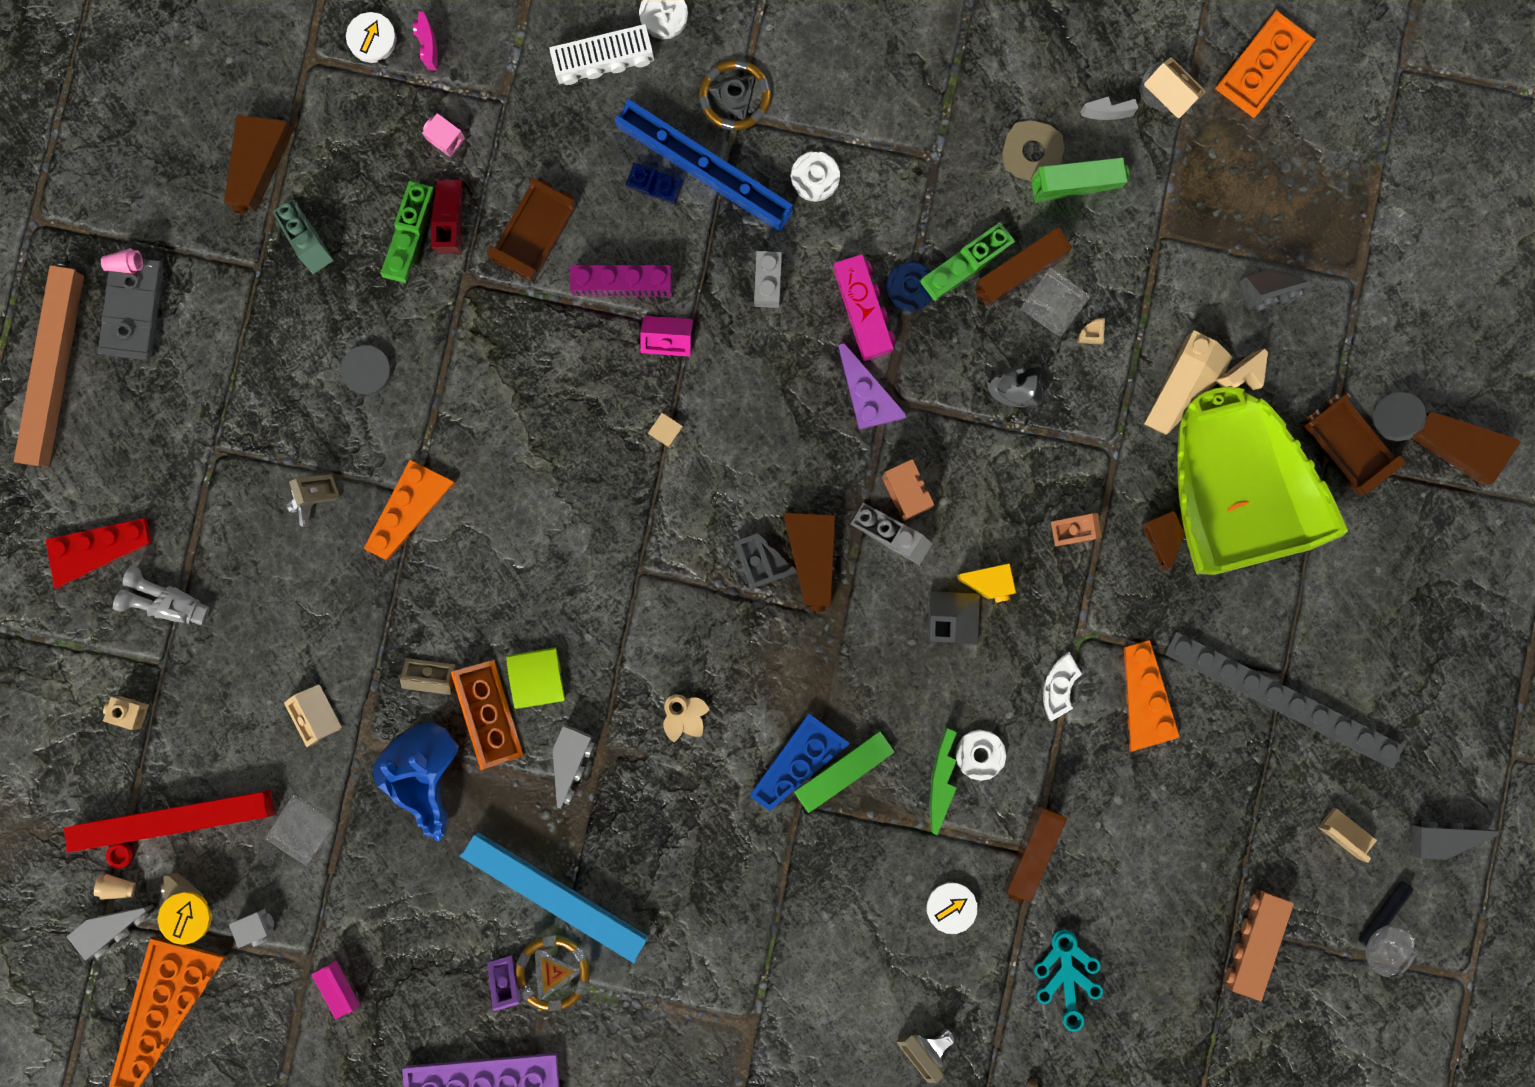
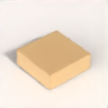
M661 413L648 434L670 448L683 426Z

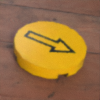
M187 891L174 894L168 898L159 909L158 915L159 929L164 937L175 944L181 945L194 943L203 937L210 928L212 913L205 898L197 893Z

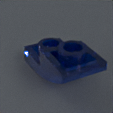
M633 163L626 187L676 205L684 181L681 178L660 173L656 168Z

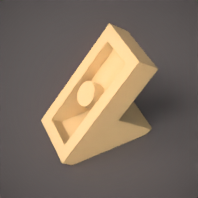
M1266 349L1252 352L1216 381L1220 387L1232 386L1235 388L1245 382L1250 390L1262 388L1268 352Z

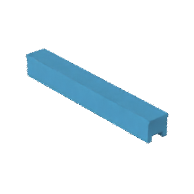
M479 832L472 837L465 851L459 856L632 963L636 962L638 954L647 941L648 936Z

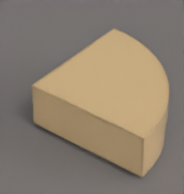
M1105 318L1095 319L1088 323L1081 330L1077 343L1103 344Z

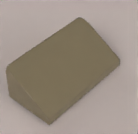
M405 658L400 676L401 687L409 690L451 695L453 688L451 672L455 671L456 666L455 664Z

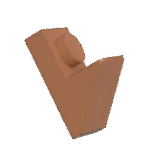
M1098 513L1051 522L1055 546L1088 542L1102 538Z

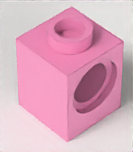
M436 114L434 118H430L425 123L424 131L422 132L427 141L449 157H452L465 139L460 129L439 114Z

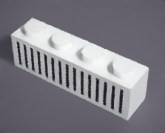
M646 24L549 47L559 84L564 83L565 85L574 84L579 79L587 77L588 79H596L607 72L620 73L632 66L644 67L654 61Z

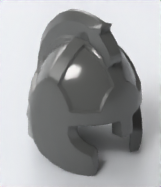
M1031 364L1028 368L1015 366L1007 370L1002 376L999 374L995 375L991 380L987 381L991 396L1000 403L1011 407L1042 405L1044 394L1043 388L1038 381L1041 376L1042 366L1041 364Z

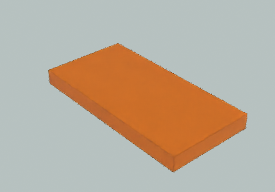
M1276 10L1215 89L1251 117L1255 118L1316 39Z

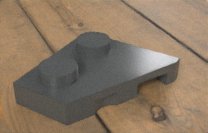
M758 533L733 542L750 590L797 573L796 569L790 566Z

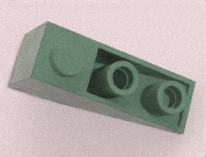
M293 198L272 211L296 255L312 274L334 261Z

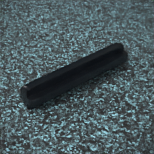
M1401 881L1359 938V941L1364 946L1371 949L1413 893L1414 889L1409 884Z

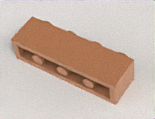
M1258 889L1256 894L1252 895L1249 902V909L1251 910L1248 919H1244L1241 926V933L1243 934L1240 943H1237L1233 950L1234 961L1232 967H1229L1225 974V986L1262 1002L1294 903Z

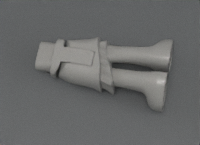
M130 566L126 570L123 577V586L158 598L153 601L121 589L116 594L113 602V609L118 612L134 607L147 610V616H155V618L187 623L189 625L192 623L203 625L210 610L209 606L200 604V600H195L192 596L180 591L176 587L168 586L165 588L145 580L141 570L135 566Z

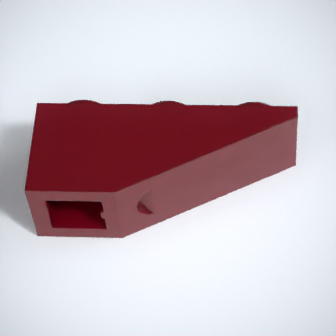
M437 180L431 220V248L437 254H462V180Z

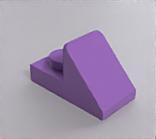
M508 956L487 962L493 1010L496 1011L519 1004L523 990L521 988L518 989L514 958Z

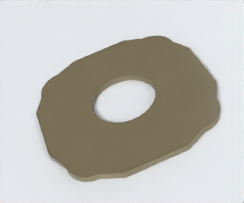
M1032 120L1015 123L1007 133L1002 152L1004 168L1017 178L1031 181L1032 176L1039 167L1061 165L1065 149L1063 135L1049 124ZM1037 141L1043 146L1044 155L1039 161L1031 162L1024 157L1022 149L1027 142Z

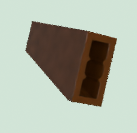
M242 115L236 116L224 203L233 212L239 214H247L248 211L257 212L293 132V128L286 121Z
M1057 227L979 279L975 285L977 288L975 292L981 302H986L988 306L992 305L1064 260L1072 246L1061 229Z
M1434 412L1426 413L1427 420L1424 428L1412 437V439L1483 486L1495 482L1521 443L1516 438Z
M784 513V522L804 605L810 606V611L825 612V607L831 606L835 515Z
M1034 805L1004 887L1005 892L1009 894V899L1022 904L1024 900L1032 901L1065 826L1067 817L1040 805Z

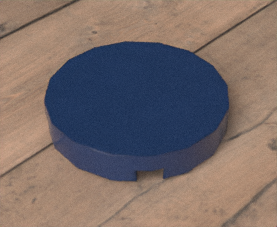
M910 261L900 264L891 271L887 279L886 291L889 300L895 307L902 311L914 312L923 309L930 303L932 297L920 283L921 279L931 272L929 268L921 263Z

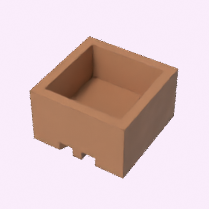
M913 459L886 471L882 476L902 522L922 514L934 506L929 492L924 489L925 484L923 480H920L918 477L920 474Z

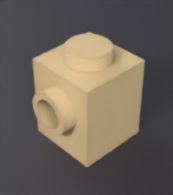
M122 696L111 697L104 706L103 714L105 716L103 721L130 730L142 729L149 705Z

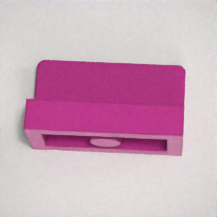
M644 316L641 327V353L690 357L693 320Z
M337 961L312 974L335 1020L347 1013L353 1012L360 1006Z

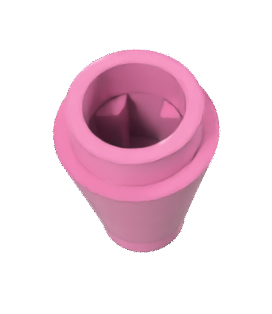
M130 248L102 256L101 266L104 271L135 274L137 271L142 270L143 259L139 251H134Z

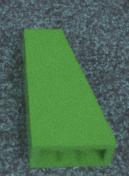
M1123 158L1039 167L1031 178L1034 201L1035 203L1119 189L1127 183L1130 175L1128 165H1124Z

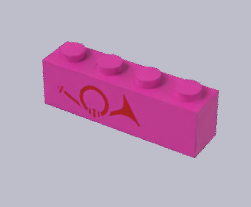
M863 254L834 263V274L863 362L892 353L893 345H896L893 332L888 331L885 324L888 321L886 310L884 307L880 308L877 300L880 298L877 284L872 285L869 276L873 274L869 260L865 261Z

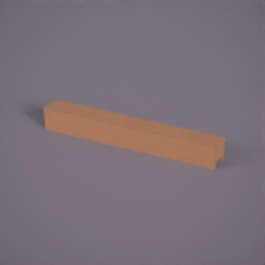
M57 266L49 267L13 461L15 463L50 467L84 276L76 272L75 269Z

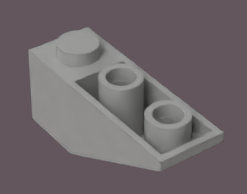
M865 503L862 504L850 523L918 565L921 564L932 546V543L921 533Z
M568 725L562 727L553 748L557 808L559 809L563 808L565 804H570L575 793L572 790V786L575 780L580 781L585 767L581 766L585 757H590L595 746L592 743L593 736Z
M151 904L93 917L82 923L67 938L85 961L93 957L99 959L110 950L108 946L113 941L118 943L130 934L128 930L134 924L139 926L150 917L148 913L155 906Z

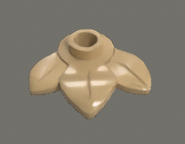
M679 694L670 696L664 705L667 716L663 723L668 738L675 742L682 732L691 736L701 737L704 725L700 716L709 711L707 704L696 697L687 699ZM675 702H679L682 705L681 711L676 712L673 710L672 706Z

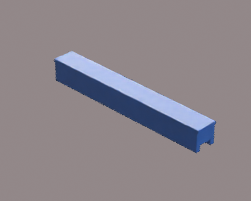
M628 99L619 116L615 117L616 127L780 232L792 215L793 205L633 101Z

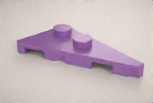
M845 343L838 345L859 430L906 419L902 409Z

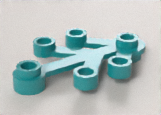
M1061 929L1052 937V950L1042 962H1037L1033 966L1034 974L1038 978L1043 979L1049 975V968L1061 957L1060 969L1045 987H1041L1036 991V998L1041 1004L1050 1003L1052 995L1063 983L1066 1011L1062 1015V1023L1067 1030L1077 1032L1082 1029L1084 1018L1077 1011L1074 981L1085 989L1088 996L1094 1000L1102 997L1103 989L1098 983L1091 982L1072 966L1071 955L1083 963L1085 970L1090 974H1095L1100 970V963L1096 958L1089 957L1077 947V938L1071 931ZM1062 938L1068 939V944L1066 946L1060 945V940ZM1095 961L1096 967L1092 970L1088 969V963ZM1039 966H1045L1046 970L1043 974L1037 973ZM1093 987H1098V994L1091 995V989ZM1044 991L1048 992V998L1041 1000L1040 994ZM1070 1015L1076 1016L1074 1023H1068Z

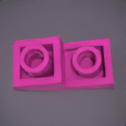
M419 12L418 20L414 21L413 33L421 44L420 59L428 70L437 71L438 51L435 35L424 12Z

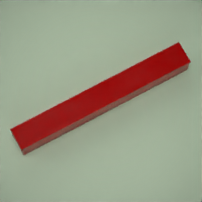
M271 790L63 827L67 848L65 850L66 853L271 817L276 815L273 810Z

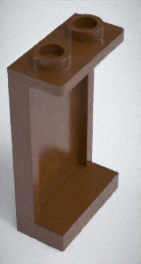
M531 177L528 181L530 186L495 247L491 246L486 255L491 261L534 283L577 206L574 200H572L573 196L562 189L558 192L551 188L552 185L542 178L536 180Z
M1337 393L1325 402L1328 406L1322 411L1316 409L1306 417L1308 422L1302 428L1358 496L1366 495L1405 465L1406 462L1400 455L1394 457L1348 401L1351 397L1350 394L1345 393L1340 396Z

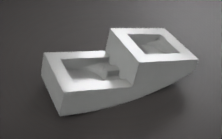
M1108 96L1085 103L1080 112L1086 118L1115 120L1133 116L1138 109L1136 99L1111 105Z

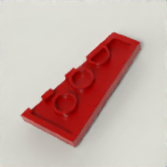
M143 518L46 539L54 589H60L75 579H80L98 568L109 565L110 562L120 557L123 558L152 544L147 519Z

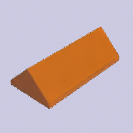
M492 660L452 671L451 675L480 770L524 756L495 661Z

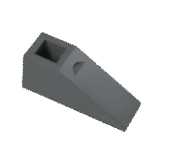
M1421 821V825H1412L1411 855L1421 859L1447 860L1498 836L1499 831L1489 829L1488 824L1472 823V828L1463 827V823L1447 822L1446 827L1438 826V822Z

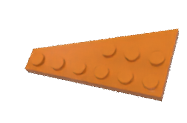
M156 937L150 938L109 1087H141L227 956L175 944Z

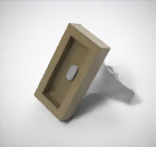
M332 474L295 478L289 481L294 499L287 504V509L292 513L298 511L299 525L308 527L310 512L314 503L334 501L340 498Z
M944 1029L934 1039H925L919 1035H903L896 1043L927 1083H938L944 1077L941 1068L943 1067L941 1061L942 1054L955 1040L952 1033Z

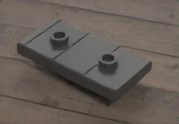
M143 259L142 270L137 271L135 274L108 272L97 354L150 361L153 353L164 270L161 261Z

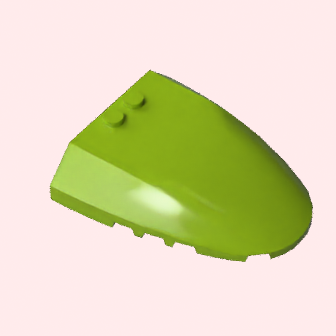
M1221 387L1199 395L1190 403L1181 419L1177 453L1179 501L1186 540L1196 574L1216 575L1305 552L1342 537L1348 532L1327 484L1319 478L1314 469V462L1308 460L1300 448L1301 443L1299 440H1295L1286 429V423L1266 401L1245 393V390L1241 388ZM1240 501L1249 502L1245 506L1227 511L1234 504L1241 503Z

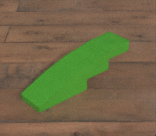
M946 727L936 752L931 777L929 799L930 831L935 835L939 833L956 791V787L949 784L948 781L957 760L948 756L957 732Z
M879 731L795 790L794 793L809 813L893 754L894 751Z

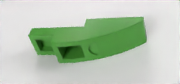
M411 181L408 182L394 223L396 230L381 270L383 278L407 283L412 265H416L426 231L433 197V187Z
M999 222L966 245L955 256L923 277L920 283L933 300L936 301L985 267L1014 244L1015 240Z

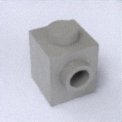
M262 909L229 924L238 948L250 943L255 947L268 941L267 936L274 932V921L272 916L266 912V909Z

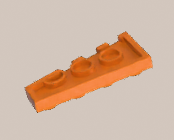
M409 460L364 549L385 560H389L407 540L410 533L417 525L421 524L425 519L424 517L456 483Z
M1150 640L1124 647L1125 680L1127 681L1126 701L1128 704V730L1130 736L1129 751H1136L1180 738Z

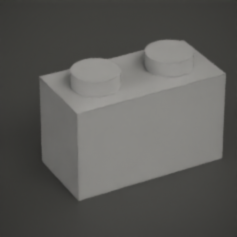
M756 252L754 307L779 308L782 252Z

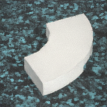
M1070 652L1056 661L1045 680L1043 702L1050 721L1073 709L1070 701V690L1074 681L1082 673Z

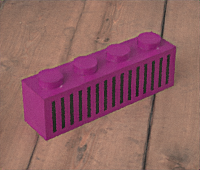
M570 265V291L573 296L672 297L671 265Z

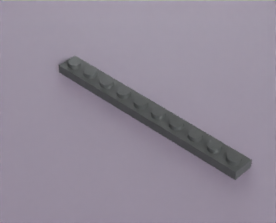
M1178 632L1173 633L1163 653L1389 768L1394 769L1404 748L1403 745Z

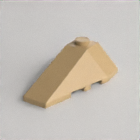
M1193 330L1186 336L1144 424L1167 435L1181 421L1190 403L1199 395L1211 390L1218 383L1216 380L1225 373L1232 356L1217 341Z

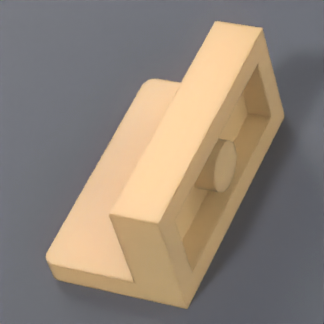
M1172 57L1163 62L1144 84L1177 118H1180L1207 92Z
M320 685L297 693L284 702L306 747L317 743L322 738L342 728Z
M1333 807L1318 828L1357 859L1368 863L1371 858L1366 854L1377 840L1345 814Z

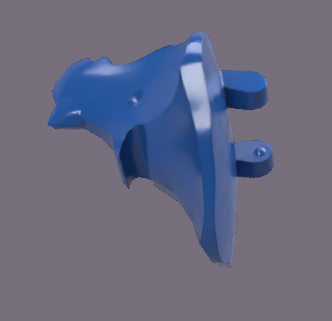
M428 722L414 726L396 738L376 760L373 776L380 790L386 793L396 805L413 813L416 817L417 826L422 828L424 835L433 837L435 841H440L445 836L448 813L443 808L440 795L441 776L454 759L459 745L452 739L445 728L436 723Z

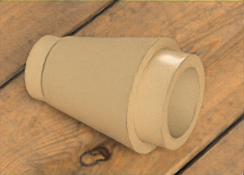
M108 874L98 876L94 887V896H98L100 899L133 898L136 883Z

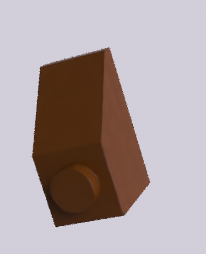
M1175 511L1141 524L1161 570L1169 569L1173 566L1185 535L1182 518L1179 514L1176 515Z

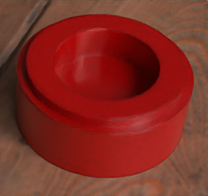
M127 843L112 845L106 852L107 863L115 869L129 866L134 859V850Z

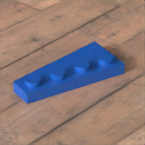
M808 714L749 796L771 811L850 743L811 714Z

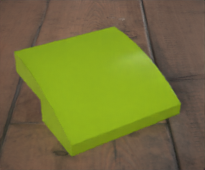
M556 647L506 655L515 709L565 701Z

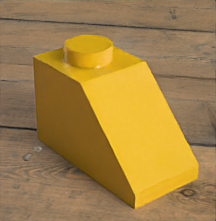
M1010 564L957 575L960 582L987 599L995 598V603L1010 600V595L1016 593Z

